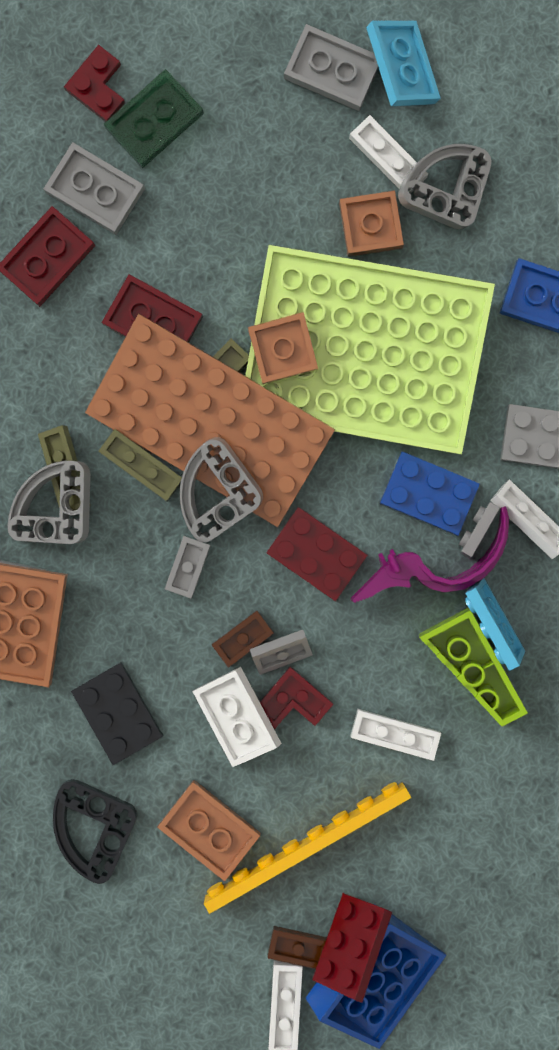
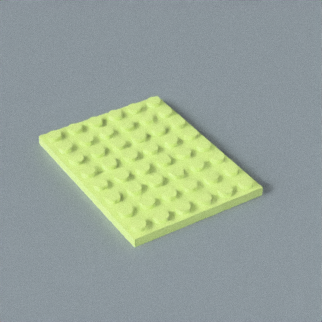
M269 245L254 325L304 312L318 370L263 384L251 342L245 376L336 429L334 432L461 455L495 284Z

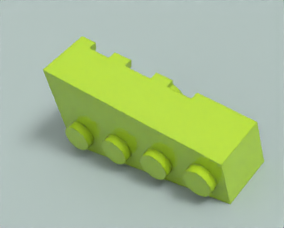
M469 608L419 633V638L502 727L528 714Z

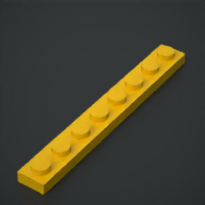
M396 782L388 784L381 790L383 794L374 799L371 796L362 799L357 803V809L350 813H347L345 810L336 814L332 818L333 822L324 828L322 825L315 826L307 832L308 837L299 842L297 839L289 841L282 847L283 851L275 856L272 853L263 856L257 861L258 866L248 871L247 868L240 869L233 874V880L225 885L222 882L214 884L207 890L208 894L205 895L204 906L208 913L216 911L409 800L411 796L403 782L399 785Z

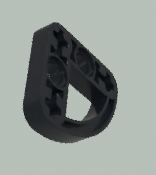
M75 779L68 780L59 788L53 808V829L57 844L64 858L81 876L97 884L108 881L115 870L136 822L137 810L132 804ZM74 786L76 787L75 793L82 797L86 791L89 792L90 795L85 800L84 807L79 805L83 800L81 798L74 797L72 800H69L65 789L69 790ZM94 797L104 799L106 803L105 810L102 812L94 811L90 805L91 799ZM67 807L106 824L90 861H87L80 854L70 837L67 826ZM124 809L129 811L128 817L131 818V821L126 820L121 831L110 828V825L116 828L120 817L116 815L117 812L122 813ZM108 835H115L120 840V847L115 850L107 848L105 838ZM104 855L114 857V861L108 858L104 866L108 873L103 872L101 876L96 875L97 869L93 865L98 866Z

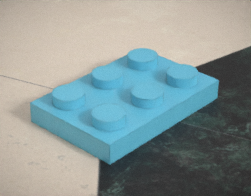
M371 21L366 28L390 105H430L439 101L441 97L417 21Z
M485 578L470 586L465 593L467 595L465 601L470 611L477 613L480 618V628L487 639L491 638L496 647L494 653L498 661L502 665L506 664L510 671L520 666L525 649Z

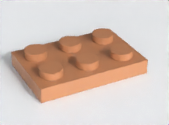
M195 780L192 781L157 827L223 881H226L261 834Z

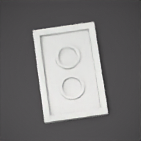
M241 667L192 691L232 767L276 749L282 744Z

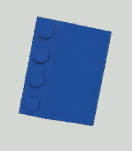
M392 914L363 1002L351 999L316 982L306 996V1000L320 1022L380 1049L444 960L446 954Z

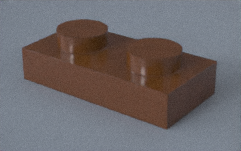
M255 611L215 641L212 646L229 668L249 653L250 649L258 646L274 634V632L260 613Z
M273 926L267 958L316 969L327 937Z

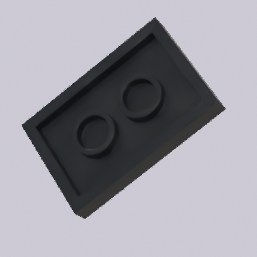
M122 662L71 691L112 765L117 764L163 737L162 732Z

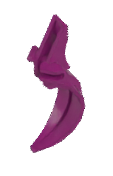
M506 506L500 508L499 526L492 544L484 556L470 569L454 577L441 578L435 576L423 564L420 556L416 553L404 552L396 555L392 549L389 550L390 554L388 555L387 562L382 553L378 554L381 567L350 598L351 601L356 603V601L368 599L389 587L400 586L409 588L411 586L409 580L412 576L429 589L441 592L464 590L482 580L495 567L504 552L509 529V516Z

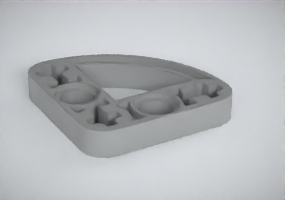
M451 144L433 150L420 159L405 176L398 193L399 202L409 210L454 229L460 230L470 226L476 218L491 168L489 153L480 147L468 144ZM478 158V163L482 166L475 170L476 162L473 159ZM463 160L453 195L419 180L430 166L438 162ZM465 182H470L474 186L475 194L473 196H468L464 192ZM411 189H414V195L417 196L414 200H411V194L408 193ZM433 198L441 200L443 204L442 212H436L432 208ZM460 210L463 211V216L467 217L463 221L460 220L461 215L457 214Z
M213 437L201 445L192 455L183 472L180 484L181 510L188 529L194 538L200 542L213 540L256 510L263 501V492L229 444L220 437ZM211 444L214 447H217L218 445L221 447L222 450L219 452V455L223 459V461L227 457H229L231 461L226 462L221 468H219L218 464H220L222 460L218 455L212 456L210 454V451L212 450ZM205 461L230 495L199 516L195 504L194 489L198 471ZM228 467H235L239 470L240 478L238 481L232 482L227 479L225 471ZM244 480L248 483L243 487L248 494L253 492L256 495L253 499L254 504L252 501H244L243 498L246 496V493L242 488L238 492L235 489ZM221 507H231L235 513L234 519H224L220 514ZM215 519L217 524L209 530V533L204 532L202 534L199 530L202 524L207 525Z
M61 461L47 465L31 475L21 486L13 500L8 518L9 535L14 540L27 542L75 544L85 541L89 533L91 474L88 465L81 461ZM71 471H80V477L71 476ZM60 476L59 517L27 515L30 503L40 488L51 479ZM70 486H80V490H70ZM74 494L81 501L80 507L76 511L69 505V499ZM69 515H80L79 519H69ZM47 521L54 528L51 537H47L43 533V525ZM18 525L34 526L33 531L23 532L18 530ZM70 528L78 529V534L70 533Z

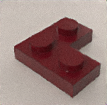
M98 44L65 84L64 89L106 123H109L125 104V100L105 85L121 66V63Z
M291 666L260 701L274 729L293 708L316 726L334 705L333 702Z

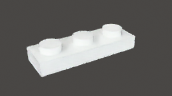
M371 115L350 133L349 139L400 189L405 176L417 162ZM426 171L419 181L423 182L427 178L428 173ZM414 189L409 190L408 193L411 194Z
M509 479L490 501L500 508L506 506L509 519L551 559L559 555V526Z
M357 709L350 737L434 761L441 732Z
M274 961L268 1050H298L303 966Z

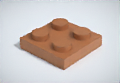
M395 191L340 199L339 205L348 257L403 248L404 243Z
M304 312L248 327L263 384L318 370Z

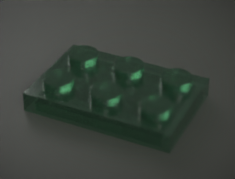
M165 69L106 121L104 126L143 169L198 120L204 112L203 108Z

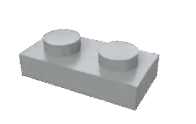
M491 502L486 508L480 506L473 518V521L477 523L472 533L467 530L458 544L463 547L460 554L469 559L473 556L500 507Z
M183 536L165 590L192 599L211 545Z
M304 630L250 649L253 661L260 675L313 655Z

